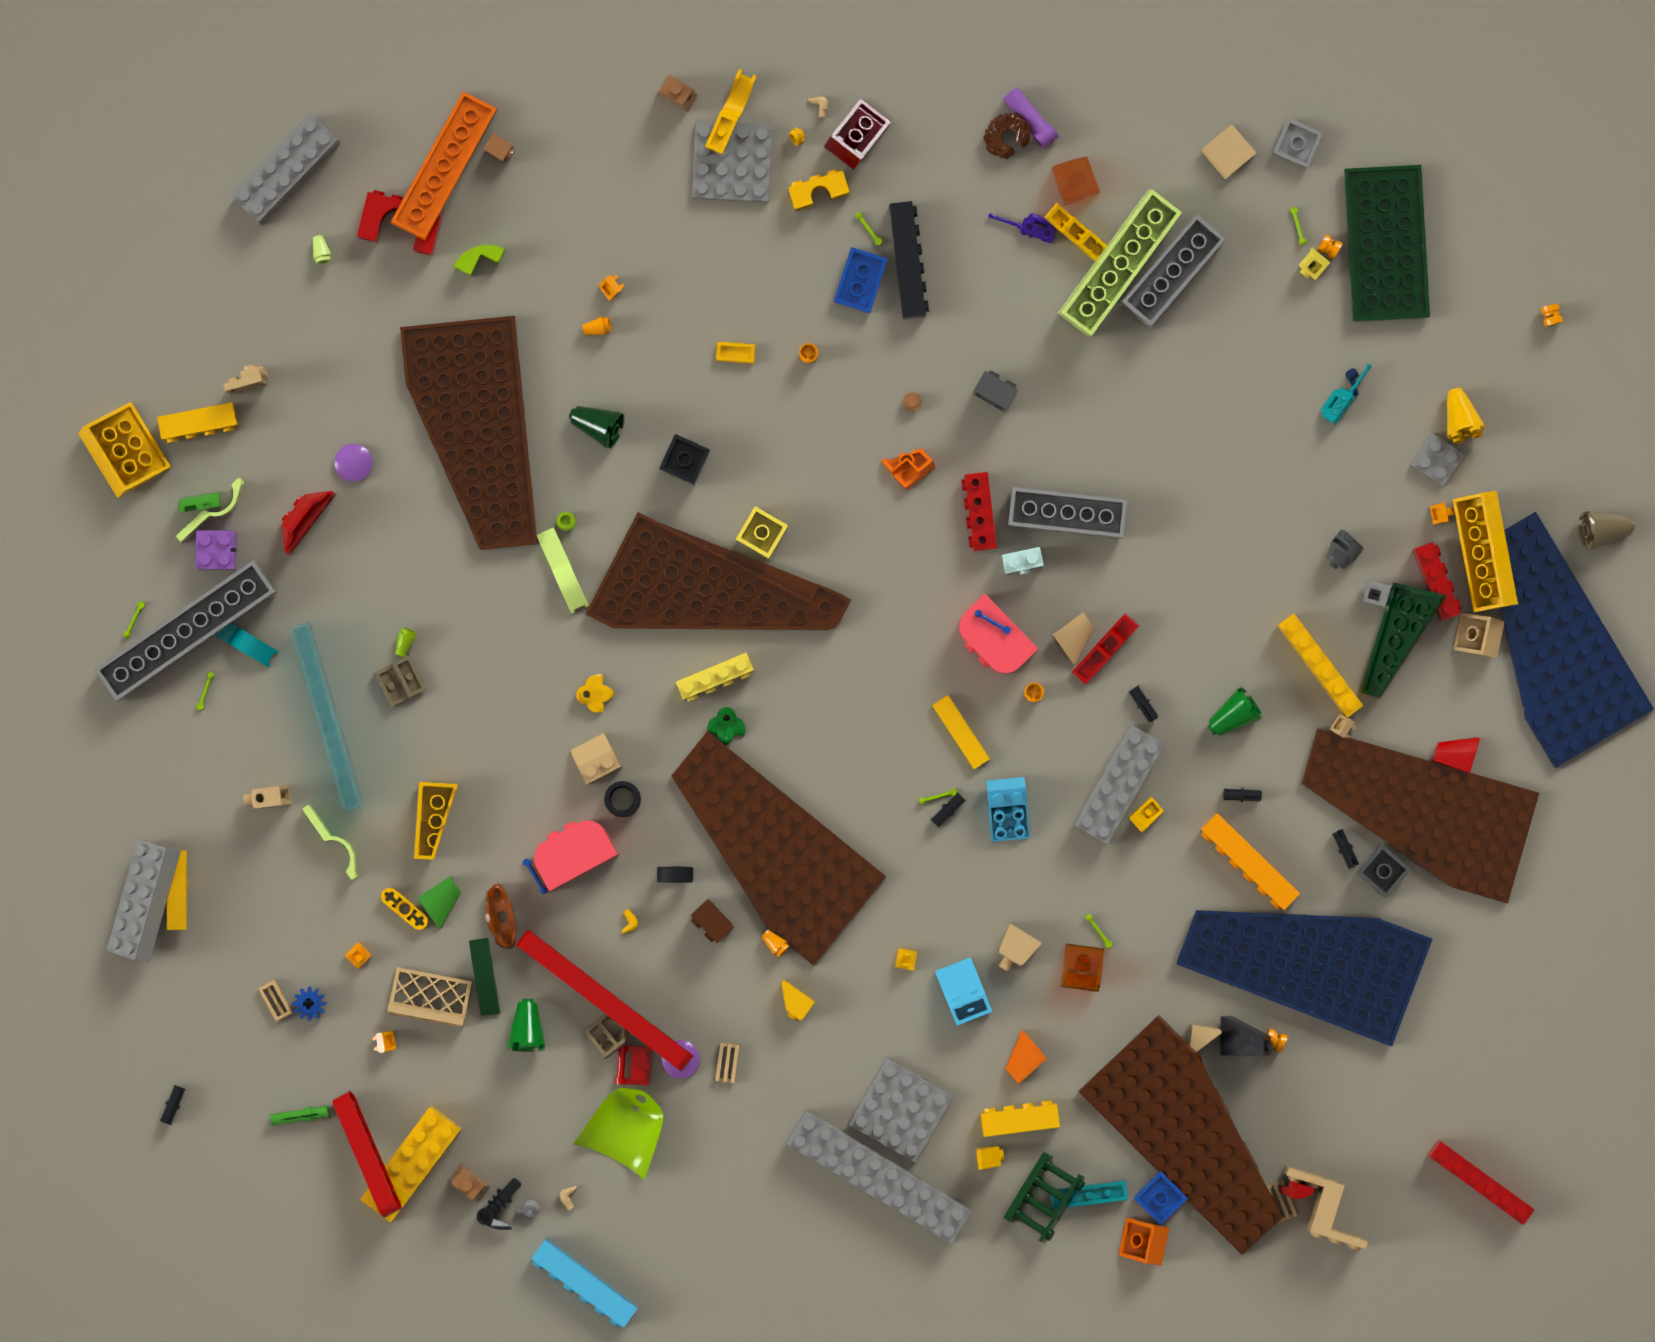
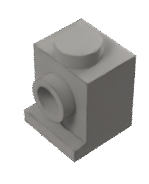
M1369 580L1368 584L1364 583L1362 589L1363 601L1386 607L1392 585ZM1373 589L1379 590L1380 593H1379V594H1375V593L1373 592Z

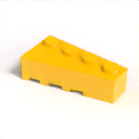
M418 782L413 859L434 860L458 784Z

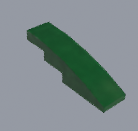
M489 938L469 940L481 1016L499 1014L500 1007Z

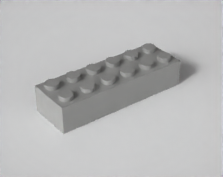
M310 113L237 188L231 197L261 225L337 147L340 141Z
M1196 214L1124 298L1121 305L1150 329L1226 239Z
M1012 487L1008 527L1122 539L1127 499Z
M1130 725L1073 825L1101 842L1108 844L1165 744Z
M137 840L106 951L132 960L150 962L181 851L152 842Z

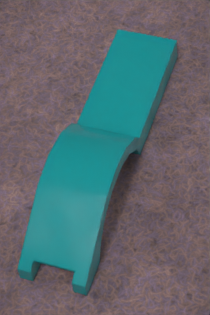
M231 624L215 635L267 667L271 665L268 662L273 654H278L279 652L234 624Z

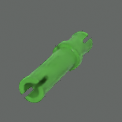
M328 1105L315 1108L309 1106L302 1110L270 1114L272 1126L306 1120L312 1122L313 1119L330 1117Z

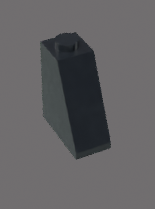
M1221 1016V1055H1271L1273 1042L1270 1035L1233 1016Z

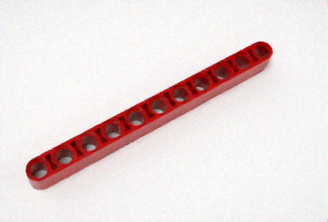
M527 929L516 945L678 1070L683 1071L694 1057L681 1045Z

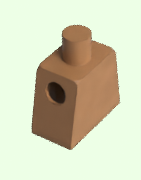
M670 75L666 77L657 92L658 95L687 112L698 96L691 87Z
M461 1164L450 1177L451 1184L472 1201H479L490 1187L464 1164Z

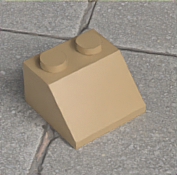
M1461 613L1453 650L1497 659L1505 621L1492 617Z
M605 733L570 750L586 784H590L622 767Z

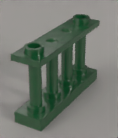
M1043 1152L1003 1217L1012 1223L1015 1220H1020L1042 1234L1039 1241L1043 1243L1052 1239L1055 1234L1054 1228L1076 1192H1080L1085 1184V1177L1078 1174L1077 1178H1074L1055 1166L1053 1161H1051L1053 1156L1046 1152ZM1049 1170L1072 1185L1066 1195L1043 1181L1042 1175L1045 1171ZM1035 1187H1040L1062 1201L1056 1211L1033 1197L1031 1193ZM1029 1203L1052 1218L1046 1228L1023 1214L1021 1209L1025 1204Z

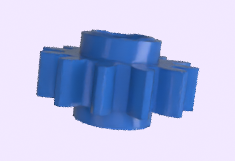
M311 986L308 987L307 992L303 988L300 989L302 995H294L298 999V1002L292 1003V1005L298 1006L294 1013L301 1012V1019L307 1015L308 1021L312 1019V1015L318 1019V1012H325L321 1008L327 1004V1002H322L321 1000L325 997V994L319 996V989L317 988L312 992ZM309 998H311V1001H314V1005L311 1006V1009H309L308 1006H305V1002L308 1001Z

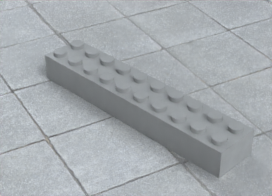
M252 560L94 670L113 698L120 702L268 600L277 591L257 562Z
M808 1110L805 1111L786 1143L788 1146L951 1244L972 1211L971 1208Z

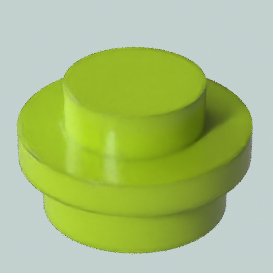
M562 512L558 515L557 525L561 530L569 531L574 528L576 519L572 513Z

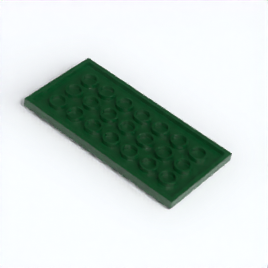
M1421 165L1344 169L1353 322L1430 318Z

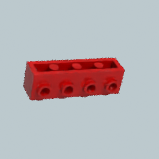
M988 472L965 474V479H961L962 491H966L967 498L963 499L964 508L969 511V517H966L967 529L971 528V536H968L969 548H973V552L997 549Z
M1434 542L1413 549L1428 591L1446 596L1436 612L1439 621L1459 615V610L1462 609L1458 598H1454L1453 592L1455 589L1452 581H1448L1446 577L1448 570L1445 563L1440 561L1439 556H1441L1438 545H1434Z

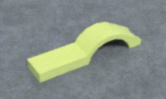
M238 478L231 484L233 499L225 510L220 512L203 510L176 535L178 540L184 543L211 517H223L233 512L238 505L244 481Z
M554 527L538 534L537 538L571 613H576L574 609L583 605L586 608L589 607Z
M311 805L304 807L303 811L324 841L335 840L345 845L350 855V863L346 873L351 880L357 878L356 854L352 845L346 839L332 836Z

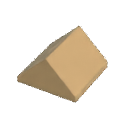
M1190 1024L1187 1043L1197 1052L1220 1035L1222 1031L1216 1027Z

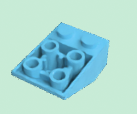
M1024 777L986 780L992 842L1030 838Z
M971 957L935 971L956 1026L992 1012Z

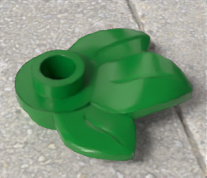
M729 707L721 708L717 716L710 719L707 726L708 732L711 734L717 733L719 741L724 745L732 741L734 734L744 736L746 732L743 720L736 717L735 711ZM728 714L730 719L724 720L723 716Z

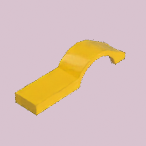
M739 69L736 74L728 99L720 111L705 145V148L721 155L724 154L757 78L756 75H753L752 78L743 75L742 69Z

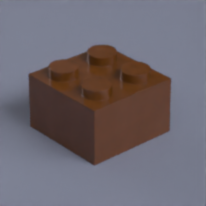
M709 899L691 914L693 918L691 922L698 929L702 927L706 931L704 935L710 942L715 940L718 943L734 927Z

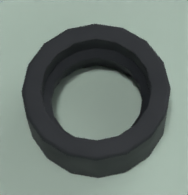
M619 781L608 787L605 792L604 802L611 814L618 817H627L637 811L640 806L641 796L635 785L630 782ZM618 788H627L634 796V802L627 810H618L612 804V794Z
M657 867V882L692 883L694 868Z

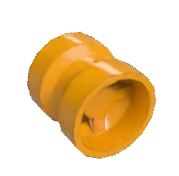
M1326 234L1317 251L1328 254V258L1334 260L1343 243L1332 240V237Z
M1559 303L1540 308L1541 314L1545 318L1543 321L1545 327L1563 322V318L1559 314Z
M811 343L802 345L799 350L800 359L806 364L814 363L818 358L817 347Z
M1031 683L1026 686L1024 695L1028 701L1037 702L1043 697L1044 689L1038 683Z
M1269 1028L1267 1034L1271 1036L1273 1048L1281 1053L1288 1035L1278 1034L1276 1030Z

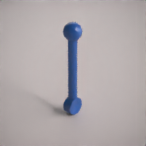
M981 610L975 611L976 617H981L986 621L990 622L991 624L997 626L998 628L1002 629L1005 634L1010 633V627H1004L1003 625L997 623L991 618L985 616L984 614H982Z
M524 859L523 864L529 868L540 887V892L546 894L547 888L542 885L532 868L531 860Z

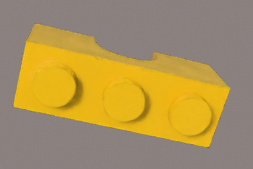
M834 169L828 171V175L823 177L815 175L809 177L810 181L802 183V180L791 183L788 191L794 210L798 211L813 206L811 195L818 188L827 190L831 200L850 195L843 170Z

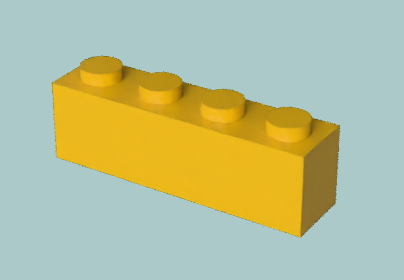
M233 402L157 417L161 440H167V443L178 442V438L185 437L186 440L197 438V434L202 433L205 436L214 435L218 430L230 432L235 430L234 427L239 426Z
M1052 1100L1041 1101V1105L1036 1106L1033 1103H1024L1021 1108H1015L1014 1105L1003 1106V1110L998 1111L995 1110V1107L986 1108L984 1112L980 1113L983 1137L1060 1127L1057 1103H1053Z

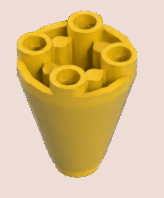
M1462 388L1449 390L1447 392L1448 439L1453 440L1454 444H1459L1470 437L1473 439L1482 437L1485 425L1466 392Z

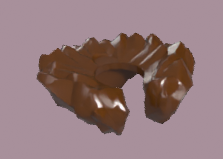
M1016 113L999 114L998 117L991 120L983 136L987 145L986 150L991 154L1005 159L1014 155V149L1002 141V134L1006 130H1012L1015 133L1016 142L1019 146L1025 148L1031 138L1030 126L1026 120Z

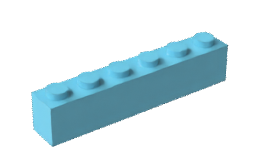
M547 1238L531 1258L534 1260L533 1264L541 1270L543 1268L549 1272L548 1275L553 1280L558 1281L559 1279L562 1281L564 1288L571 1293L574 1291L580 1295L579 1299L584 1303L589 1304L590 1302L593 1304L596 1312L602 1316L605 1314L611 1318L610 1322L618 1328L620 1325L624 1328L638 1309L635 1304Z

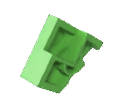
M220 492L182 497L179 500V512L222 507Z
M450 876L418 897V900L437 927L440 928L460 896L461 891Z

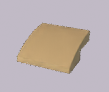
M1232 124L1201 150L1225 180L1256 154L1254 149Z

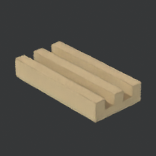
M275 979L258 988L276 1022L294 1013ZM271 985L274 986L276 992L278 993L281 1001L283 1002L288 1012H284L282 1006L280 1005L278 999L276 998L273 990L270 987ZM264 989L268 990L275 1005L277 1006L281 1014L279 1017L275 1012L272 1004L270 1003L267 995L265 994Z
M720 1042L715 1081L735 1083L739 1045ZM727 1047L724 1077H720L723 1049ZM731 1048H735L732 1075L730 1079L727 1078Z
M1284 1180L1267 1185L1271 1195H1273L1271 1188L1275 1189L1285 1215L1279 1223L1297 1216L1291 1198L1285 1195L1292 1212L1288 1214L1279 1192V1185L1286 1186Z

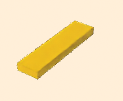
M948 695L932 705L973 769H976L990 759Z

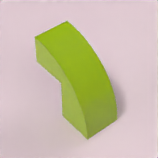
M496 245L476 246L463 253L453 267L472 277L482 256L500 264L506 250Z

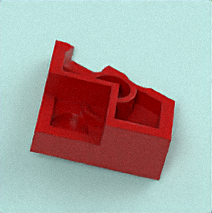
M1480 738L1438 742L1432 761L1470 773Z
M1290 1181L1289 1186L1281 1185L1279 1192L1294 1199H1302L1316 1192V1188L1309 1187L1305 1183Z

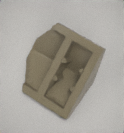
M603 1015L584 1032L603 1057L607 1059L626 1043L628 1031L612 1018Z

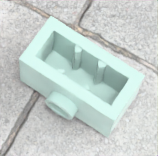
M1040 547L1001 556L1005 575L1019 572L1020 575L1031 573L1030 569L1044 566Z

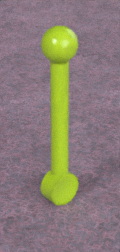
M1292 207L1290 213L1294 216L1300 238L1299 244L1305 245L1306 239L1303 238L1297 216L1298 209L1297 207Z
M857 212L855 214L856 219L862 222L874 238L875 244L877 246L881 245L882 239L875 235L863 219L862 213Z
M139 601L137 603L138 608L127 631L123 633L124 638L131 636L130 631L141 609L145 607L144 602Z
M208 672L207 674L208 679L201 700L196 705L198 710L204 709L203 703L211 679L215 676L213 672Z
M953 788L946 793L938 794L928 798L921 797L919 798L918 802L919 804L924 805L927 801L935 800L949 795L955 796L957 790Z
M1087 914L1085 917L1086 921L1090 922L1105 942V947L1111 948L1112 942L1107 940L1093 921V916Z

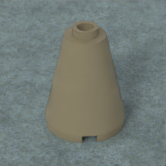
M1584 511L1579 516V520H1582V525L1578 526L1581 544L1587 546V550L1627 537L1634 531V522L1629 516Z

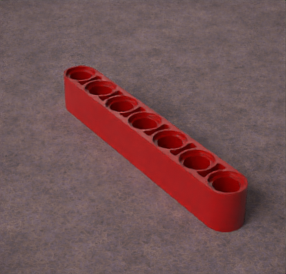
M348 1091L332 1101L376 1207L381 1216L385 1218L402 1209V1206L354 1094Z

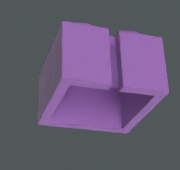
M196 530V569L237 570V553L231 552V548L237 549V532Z

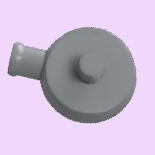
M527 1200L523 1203L522 1208H517L516 1212L518 1215L524 1214L528 1217H535L540 1211V1205L534 1200Z

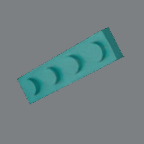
M1126 1180L1084 1185L1080 1192H1076L1068 1207L1128 1200ZM1070 1187L1059 1188L1057 1190L1066 1195ZM1050 1194L1051 1209H1058L1062 1201Z

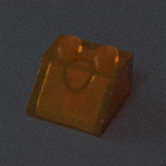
M1087 156L1052 166L1051 172L1063 205L1100 193Z
M1066 943L1061 987L1099 992L1104 949Z

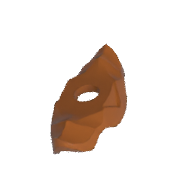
M495 884L486 893L485 916L487 925L500 947L512 949L516 943L514 910L503 886ZM501 911H505L508 915L505 922L499 919Z

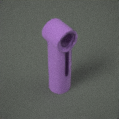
M1018 87L1003 98L1004 102L1014 113L1028 122L1032 136L1043 149L1059 137L1054 128L1043 119Z

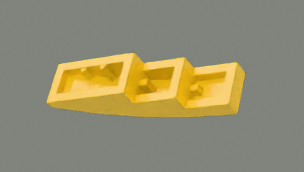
M1055 203L1044 217L1094 262L1107 246L1058 203Z
M178 850L181 852L167 899V930H187V850Z

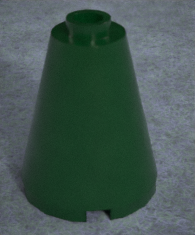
M583 406L573 408L569 414L571 424L605 448L610 449L618 441L620 435L617 433L619 428L623 429L625 420L624 414L620 412Z

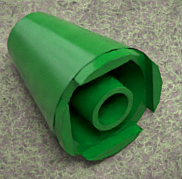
M1242 686L1209 719L1210 724L1208 728L1214 735L1218 734L1221 736L1263 718L1253 698L1244 694L1247 691Z
M522 999V1002H518L507 1042V1049L512 1048V1051L533 1052L534 1048H538V1052L545 1050L538 1005L533 1002V999Z

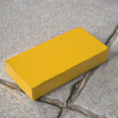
M717 342L716 361L754 364L755 344Z

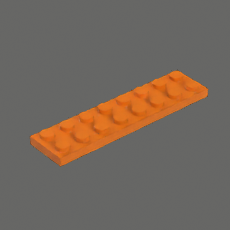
M464 91L462 92L392 218L391 224L424 241L427 239L496 114L497 108Z

